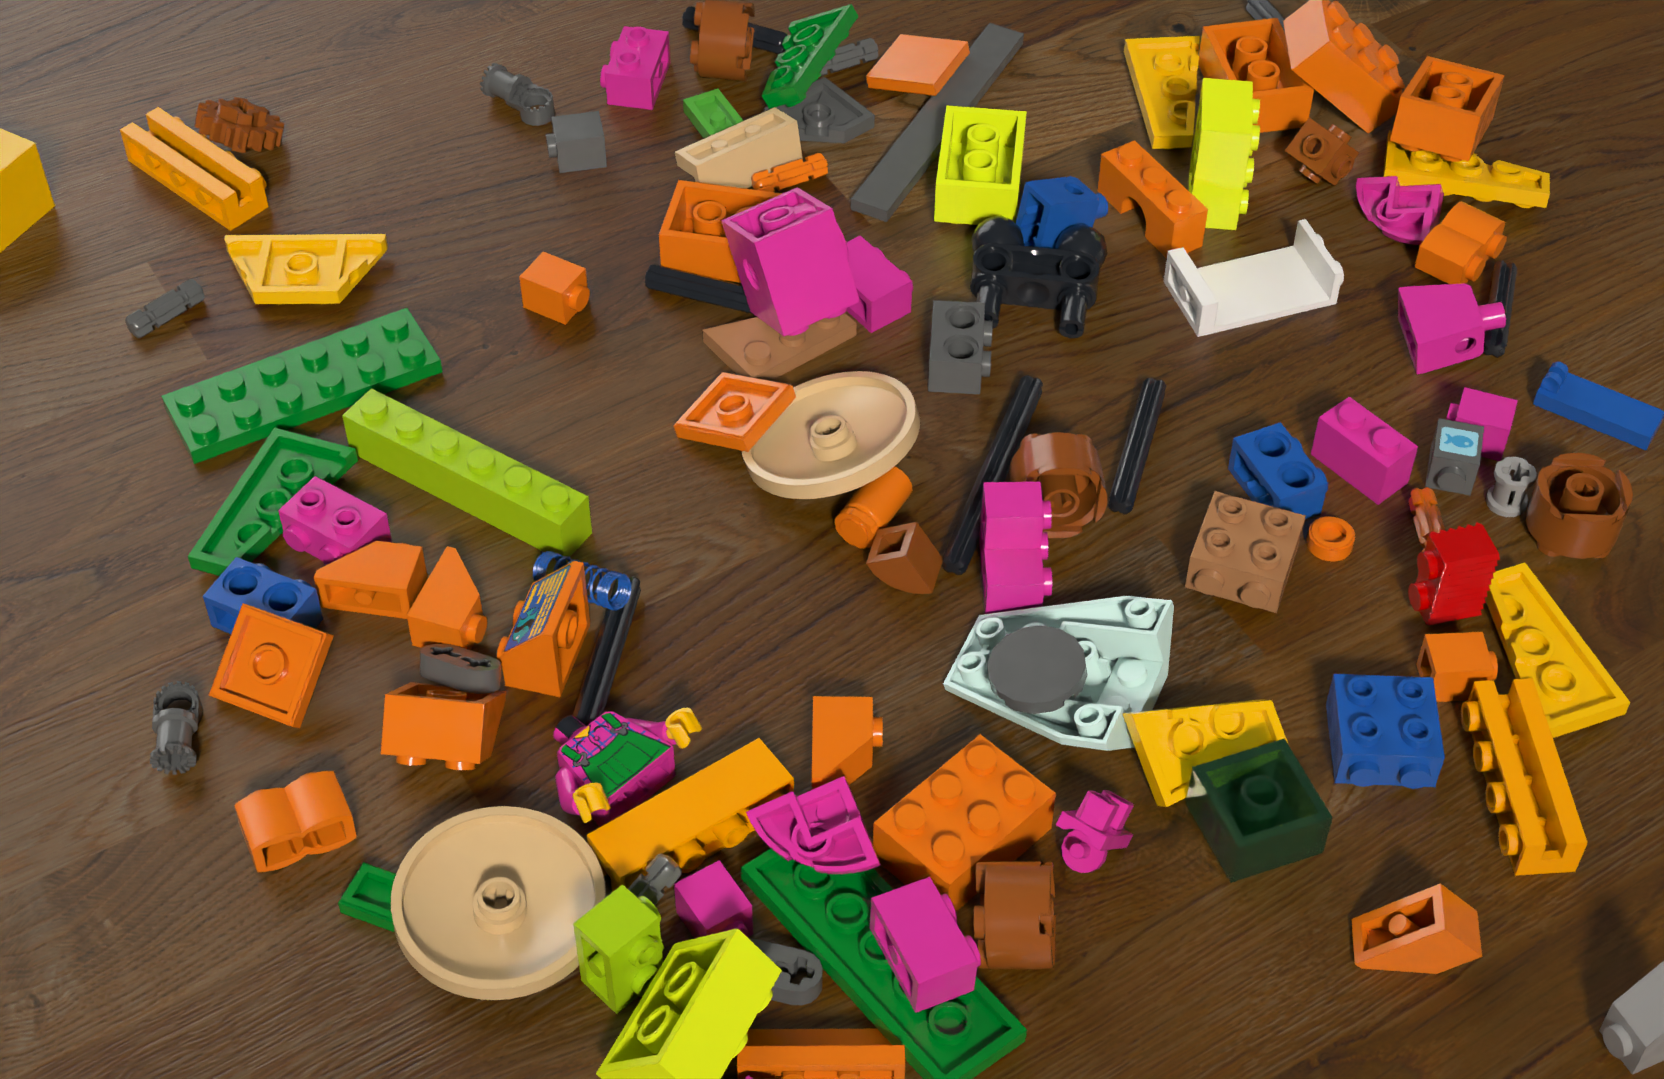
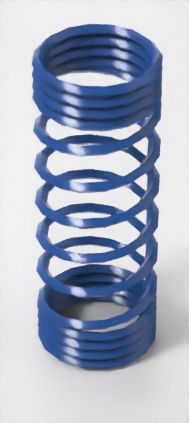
M546 551L537 558L534 564L533 579L537 581L546 576V568L553 558L556 560L553 572L567 565L566 560L569 563L581 561L578 559L572 560L570 557L562 556L552 551ZM583 562L584 566L588 567L585 570V575L590 570V578L586 586L587 589L590 586V595L587 596L588 602L611 610L623 608L628 602L632 590L629 577L617 571H609L607 568L600 569L597 565L591 566L588 562ZM592 569H596V570H597L594 575H593V570H592ZM599 573L598 586L593 592V582ZM618 578L617 591L613 598L608 601V591L611 584Z

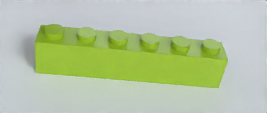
M372 388L342 415L349 447L356 448L358 457L543 552L552 551L562 556L570 557L592 534L589 498L587 495Z

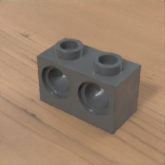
M933 300L928 392L980 394L981 377H990L991 351H983V346L991 347L993 321L984 320L985 303Z

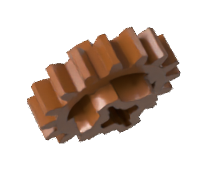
M234 97L233 100L229 101L218 99V103L209 99L206 100L205 104L199 103L194 127L199 128L198 133L210 135L209 140L224 144V146L230 147L232 151L246 153L248 149L261 152L262 147L268 150H274V146L280 147L285 123L279 121V116L269 115L270 110H267L265 107L256 106L245 98Z

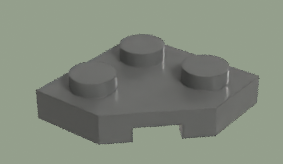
M825 77L812 83L806 92V98L799 104L792 107H786L785 105L775 107L797 120L800 141L846 143L875 127V115ZM768 106L764 108V112L770 110Z

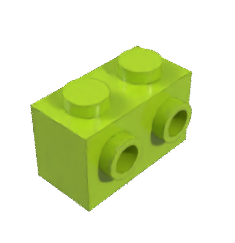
M623 884L573 923L581 981L616 1014L638 996L642 997L663 963L662 951L664 950V945L661 941V916L659 911L645 896L637 898Z

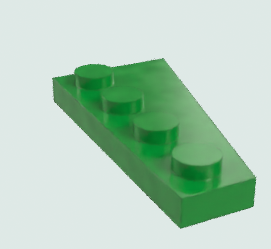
M852 4L790 22L788 29L791 34L786 36L782 43L785 52L777 55L775 63L778 68L770 73L762 94L769 109L781 105L792 107L806 98L807 90L821 76V70L835 56V50L841 41L849 36L850 28L859 17Z

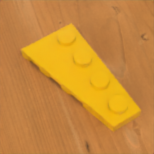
M1200 36L1125 39L1124 55L1152 149L1187 148L1192 146Z
M1389 130L1383 177L1397 176L1400 186L1441 184L1444 196L1455 194L1473 197L1482 202L1493 200L1509 202L1522 208H1532L1534 206L1547 207L1550 196L1549 173L1501 160L1495 161L1493 165H1488L1475 153H1473L1469 162L1464 160L1459 162L1448 161L1441 158L1438 153L1426 150H1406L1399 143L1390 141L1392 131Z
M1521 563L1493 573L1494 579H1491L1492 585H1489L1490 591H1487L1486 603L1516 679L1533 678L1552 737L1555 738L1625 715L1630 701L1528 565Z

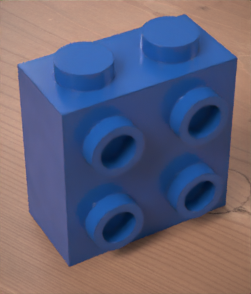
M1333 674L1326 701L1334 782L1354 784L1360 787L1371 785L1404 786L1411 789L1435 787L1445 755L1433 678Z

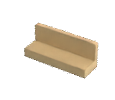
M775 107L675 151L677 166L695 178V182L744 189L752 186L751 176L756 172L767 169L770 173L772 172V167L800 158L803 160L797 120Z

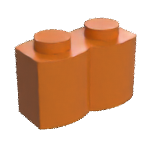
M1462 201L1457 203L1448 212L1441 224L1435 226L1421 243L1415 268L1448 284H1463L1469 280L1475 282L1481 275L1486 261L1490 257L1496 259L1503 250L1507 239L1506 236L1502 235L1506 222Z
M334 771L306 773L288 784L285 788L256 790L234 805L242 834L257 872H269L287 867L301 860L306 855L321 854L338 849L357 837L353 816Z

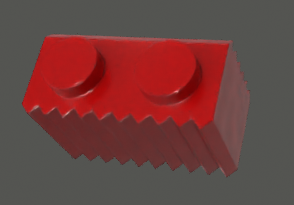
M1476 522L1475 526L1467 524L1465 528L1458 526L1455 530L1450 527L1448 531L1440 529L1439 533L1431 531L1425 551L1420 552L1417 556L1419 572L1416 583H1411L1408 588L1410 604L1415 611L1420 612L1426 625L1482 615L1481 610L1484 609L1483 604L1486 603L1485 597H1488L1487 591H1490L1489 585H1492L1491 579H1494L1493 573L1496 572L1495 567L1498 566L1497 560H1500L1499 552L1482 524Z

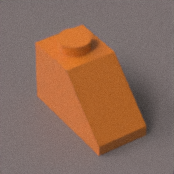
M375 541L316 570L314 575L321 608L407 619V613L428 578L421 546Z
M446 547L406 615L413 646L422 648L431 644H451L471 650L474 643H480L485 635L487 617L483 615L480 594L456 548Z
M813 696L812 790L843 776L850 785L872 767L873 747H882L883 717H873V697Z
M1441 883L1352 919L1355 965L1361 969L1438 974L1482 957L1477 911Z

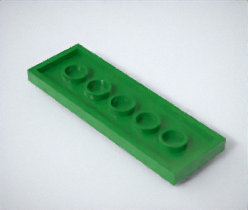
M404 308L183 387L161 397L175 429L193 463L196 464L264 439L270 435L274 428L288 430L353 406L371 388L385 394L442 373L440 358L408 308Z
M772 849L767 850L741 867V879L803 948L820 960L823 970L892 1045H905V1060L923 1079H973L1025 1042L1027 1029L977 976L974 991L915 1013L869 928L871 898L894 890L873 868L850 874L819 873L813 867L803 865L793 859L790 861L785 860Z

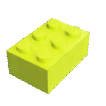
M1203 78L1189 168L1188 191L1208 209L1205 228L1236 230L1239 214L1247 213L1249 190L1243 188L1247 187V183H1252L1254 158H1249V156H1252L1253 151H1257L1260 136V125H1253L1258 123L1260 99H1253L1252 81Z
M946 105L936 178L935 222L978 225L987 218L1001 215L1016 223L1027 111Z
M738 928L675 943L596 1075L601 1079H721L732 1058L737 1056L745 1047L748 1041L747 1032L755 1017L771 1001L773 996L771 989L782 970Z

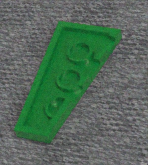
M274 428L189 553L188 559L191 568L220 576L236 557L253 562L283 533L278 510L314 476L331 485L335 484L358 462L356 448Z

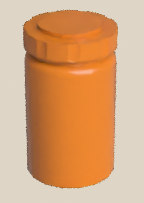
M894 466L881 477L859 487L844 509L835 518V528L839 535L846 542L858 548H870L877 530L886 528L910 497L913 489L909 477L902 470Z

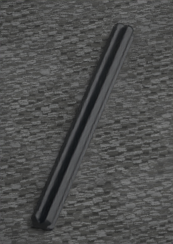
M1026 375L1019 381L943 555L944 562L942 567L947 573L953 572L956 575H962L969 566L980 538L983 484L985 482L1005 481L1012 458L1018 451L1042 394L1043 382L1039 378H1032Z

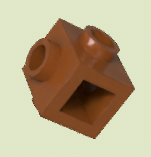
M1310 117L1285 150L1303 163L1298 171L1317 184L1324 178L1334 186H1336L1340 179L1348 175L1353 168L1355 158L1359 154L1358 151L1348 145L1352 138L1350 135L1333 123L1327 130Z

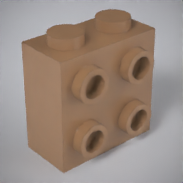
M1214 491L1190 556L1185 588L1246 604L1252 608H1260L1277 613L1299 548L1306 516Z

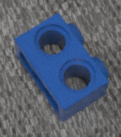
M1281 422L1233 438L1228 470L1252 501L1305 515V519L1321 514L1328 490L1326 476L1320 468L1314 466L1304 453L1299 440L1292 437Z
M238 557L231 562L203 595L211 626L229 634L232 633L242 603L315 629L323 620L317 591L309 583L301 579L293 580L273 572L264 564H253Z

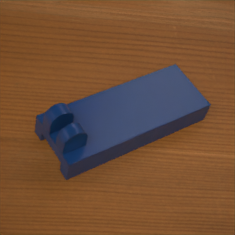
M1559 361L1554 362L1549 368L1533 402V405L1643 450L1648 449L1664 419V410L1568 372L1567 365Z

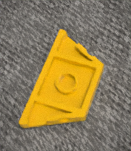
M386 234L225 235L224 239L227 252L255 304H340L388 249Z

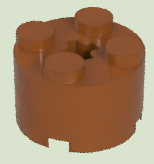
M705 0V3H696L694 24L698 26L699 41H692L690 63L694 64V72H699L700 77L747 81L748 77L745 69H750L754 41V28L748 27L749 16L755 17L753 3L726 0Z
M1063 432L1044 435L1035 433L1026 436L1021 441L1020 448L1013 456L1010 464L1011 482L1041 483L1042 501L1051 502V529H1043V532H1047L1048 538L1057 539L1075 536L1083 532L1082 526L1093 519L1096 523L1102 518L1107 507V492L1100 456L1093 446V441L1090 437L1083 434L1075 435Z
M1586 453L1561 454L1553 458L1550 465L1545 468L1543 466L1538 474L1526 511V524L1531 535L1537 541L1536 546L1538 550L1551 557L1562 555L1570 558L1585 559L1608 556L1612 547L1617 542L1633 498L1632 486L1627 476L1619 469L1617 474H1615L1610 469L1604 467L1606 460Z
M1042 861L977 862L976 890L977 894L981 895L980 906H974V937L978 939V950L981 957L979 968L1054 969L1053 965H1055L1056 915H1054L1053 899L1055 898L1053 863Z

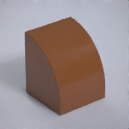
M918 522L878 529L866 565L877 578L893 588L914 594L933 593L943 558Z

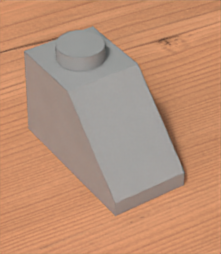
M1664 961L1612 1003L1599 1030L1603 1035L1604 1043L1609 1052L1614 1057L1621 1059L1632 1075L1664 1061Z

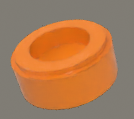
M1333 516L1321 517L1314 520L1309 527L1306 540L1307 548L1314 556L1321 560L1340 561L1347 558L1352 552L1355 532L1352 526L1343 519Z

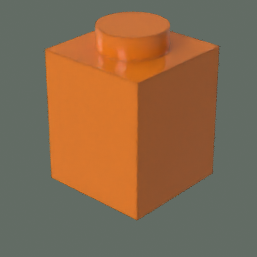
M544 251L519 276L523 308L566 325L588 303L590 291L587 287L586 268Z
M1483 632L1425 634L1416 666L1419 677L1433 678L1437 702L1468 701L1474 681H1491L1496 679L1498 673L1497 658L1494 651H1488Z

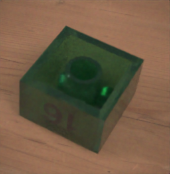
M1285 738L1192 767L1185 803L1230 883L1323 853L1333 817Z

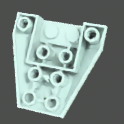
M1120 596L979 615L943 685L946 691L1062 745L1106 751L1134 748L1135 746L1122 713L1153 710L1168 676L1174 613L1172 600ZM1040 625L1059 628L1074 636L1084 649L1087 678L1083 690L1075 699L1073 694L1064 701L1063 707L1053 712L1030 714L1009 708L1005 705V701L999 698L998 695L996 697L991 690L987 662L992 649L1005 636L1021 628Z

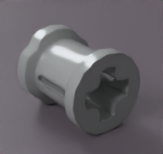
M1506 457L1499 461L1494 470L1496 483L1488 490L1486 496V503L1490 510L1504 517L1521 515L1526 510L1528 504L1527 489L1533 486L1536 480L1537 472L1535 467L1529 464L1527 460L1519 457ZM1514 469L1515 472H1514L1513 478H1512V480H1511V475H1509V474H1510V471ZM1511 494V498L1513 499L1512 503L1507 504L1509 496Z

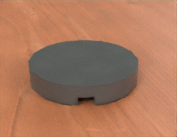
M1041 625L1026 627L1005 636L992 649L987 662L990 686L995 696L997 697L998 695L999 698L1003 699L1005 705L1009 708L1030 714L1053 712L1063 707L1065 700L1069 699L1073 694L1075 699L1083 690L1087 678L1084 649L1074 636L1054 627Z

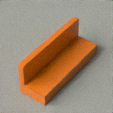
M877 1028L749 1029L747 1032L748 1041L737 1055L738 1079H745L748 1075L753 1079H905V1045H892Z

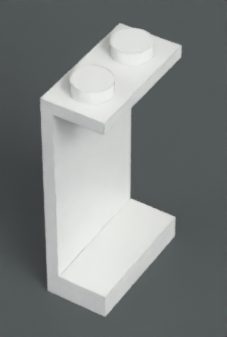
M1306 219L1298 221L1293 246L1196 268L1184 247L1169 250L1164 275L1166 287L1197 337L1334 305L1337 303L1340 285L1344 281V273L1340 263L1332 258L1324 245L1322 237L1314 232Z

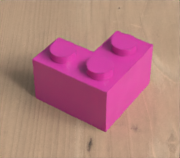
M985 482L983 484L979 551L985 614L1043 607L1044 596L1052 595L1051 567H1043L1042 560L1048 559L1047 532H1043V529H1051L1052 510L1050 501H1042L1040 482Z

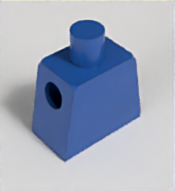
M1073 176L1025 182L1016 224L1021 228L1024 246L1054 249L1062 231L1080 224L1093 227L1096 219L1105 217L1108 213V202L1101 193L1095 194L1078 178Z

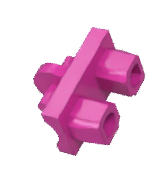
M1103 790L1101 794L1095 791H1088L1078 810L1062 811L1056 826L1063 830L1075 829L1064 838L1061 847L1062 857L1066 865L1079 873L1093 872L1099 869L1105 862L1107 850L1127 848L1134 834L1123 829V826L1134 804L1109 790Z

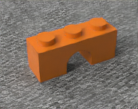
M1134 140L1101 154L1097 191L1120 214L1140 206L1146 220L1145 238L1166 259L1169 250L1184 247L1186 252L1189 253L1202 247L1208 209Z

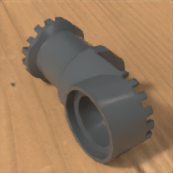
M492 63V66L489 65L487 67L488 71L484 70L483 73L486 74V77L482 76L481 79L484 81L480 82L482 93L492 98L497 96L505 100L509 107L520 111V117L524 123L540 126L550 122L551 117L555 116L553 95L548 89L533 84L527 76L521 74L514 75L508 72L505 66L497 63ZM544 105V107H543V106H539V109H537V110H536V107H533V110L530 109V107H532V106Z
M177 681L175 685H173V682H170L168 687L162 686L161 692L157 691L156 697L153 700L152 729L157 734L156 749L150 753V764H152L153 769L157 768V771L164 769L165 774H168L170 770H173L174 775H177V770L181 774L186 773V770H190V766L195 767L196 753L192 749V735L198 730V723L202 719L203 709L195 687L193 685L190 686L187 682L182 684L181 681ZM177 700H187L192 703L188 711L181 708L166 709L169 704Z

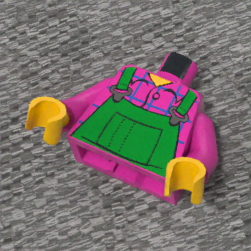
M690 708L678 709L669 715L666 721L662 722L624 718L613 711L604 712L588 726H585L572 715L563 718L556 726L553 734L554 739L562 745L557 752L559 770L555 776L562 810L568 814L581 816L584 823L593 819L601 827L645 802L676 776L672 745L677 744L679 748H686L690 743L688 734L700 732L703 729Z

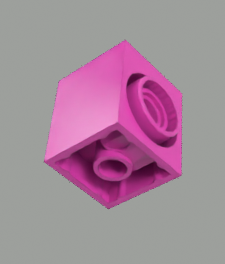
M794 188L722 220L750 312L782 336L801 334L809 328V325L824 318L838 317L844 314L848 307L860 302L849 266L847 243L836 222L833 208L800 188Z

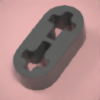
M431 644L422 647L420 650L419 674L425 679L463 692L485 694L499 690L501 662L493 657L459 646Z
M749 938L782 970L771 989L773 991L771 1000L802 1006L818 998L822 991L823 967L820 960L814 954L801 949ZM798 971L807 973V978H803L800 985L791 983V978H794Z

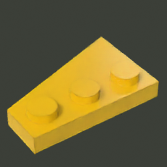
M1252 700L1122 713L1157 806L1168 807L1289 746L1272 700Z

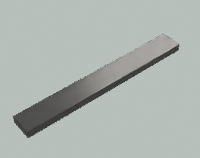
M992 23L987 25L969 48L970 54L936 96H931L851 198V210L885 222L890 219L940 153L946 105L975 107L1023 45L1024 33Z

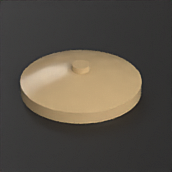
M867 371L826 375L793 387L796 398L749 452L742 451V456L752 480L760 488L773 495L791 499H817L839 495L874 481L897 465L910 451L917 439L920 429V416L911 391L902 382L893 377Z
M498 806L475 809L461 813L435 826L421 837L406 854L399 866L392 886L391 913L398 944L410 964L423 977L438 987L460 996L481 1000H505L523 997L556 984L579 966L573 923L606 898L605 881L601 866L592 848L574 829L555 817L521 807Z

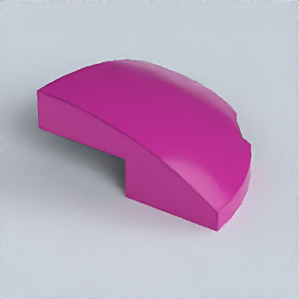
M1397 176L1357 178L1356 190L1361 210L1366 219L1372 221L1382 230L1385 236L1399 242L1421 245L1428 233L1438 225L1444 196L1441 184L1400 186Z
M844 776L799 796H796L792 791L746 812L752 826L762 840L787 861L793 859L803 865L813 867L816 872L825 874L857 873L880 866L871 838Z

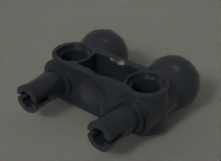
M1000 215L980 222L971 238L974 255L970 289L977 298L976 302L985 303L984 320L993 321L992 329L996 328L999 322L1001 304L1061 310L1060 334L1067 338L1081 337L1084 333L1087 309H1090L1097 300L1100 268L1108 254L1104 236L1095 228L1086 224H1080L1062 231L1054 249L1024 246L1021 228L1013 220Z

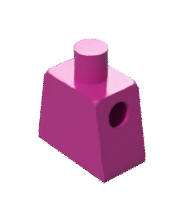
M1466 283L1398 288V320L1417 375L1479 357L1484 352L1485 331L1506 326L1503 304L1497 302L1478 306L1471 286Z

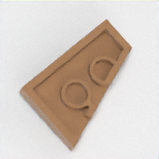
M844 313L835 318L819 320L809 325V328L801 334L782 336L761 319L754 317L703 329V343L737 375L772 381L856 336L857 323Z

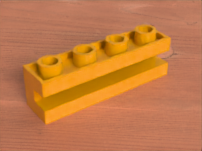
M157 107L145 114L149 131H145L133 122L120 129L129 162L228 230L232 231L269 207L265 193L266 181L257 169L249 168L237 160L230 151L222 150L213 144L207 136L198 134L186 126L180 118L171 116L161 108Z
M1533 678L1513 679L1509 693L1505 695H1498L1494 680L1474 681L1468 702H1463L1461 720L1464 730L1467 732L1471 731L1475 767L1478 772L1484 773L1487 783L1486 803L1490 813H1496L1499 822L1498 837L1502 854L1509 856L1515 876L1576 872L1588 842Z
M758 738L587 834V842L599 861L603 877L607 874L609 875L612 892L622 884L628 889L640 874L646 876L648 874L646 867L658 854L668 855L675 860L683 873H688L698 868L706 858L725 847L731 848L738 845L749 833L755 831L746 812L787 793L794 792V778L763 741Z

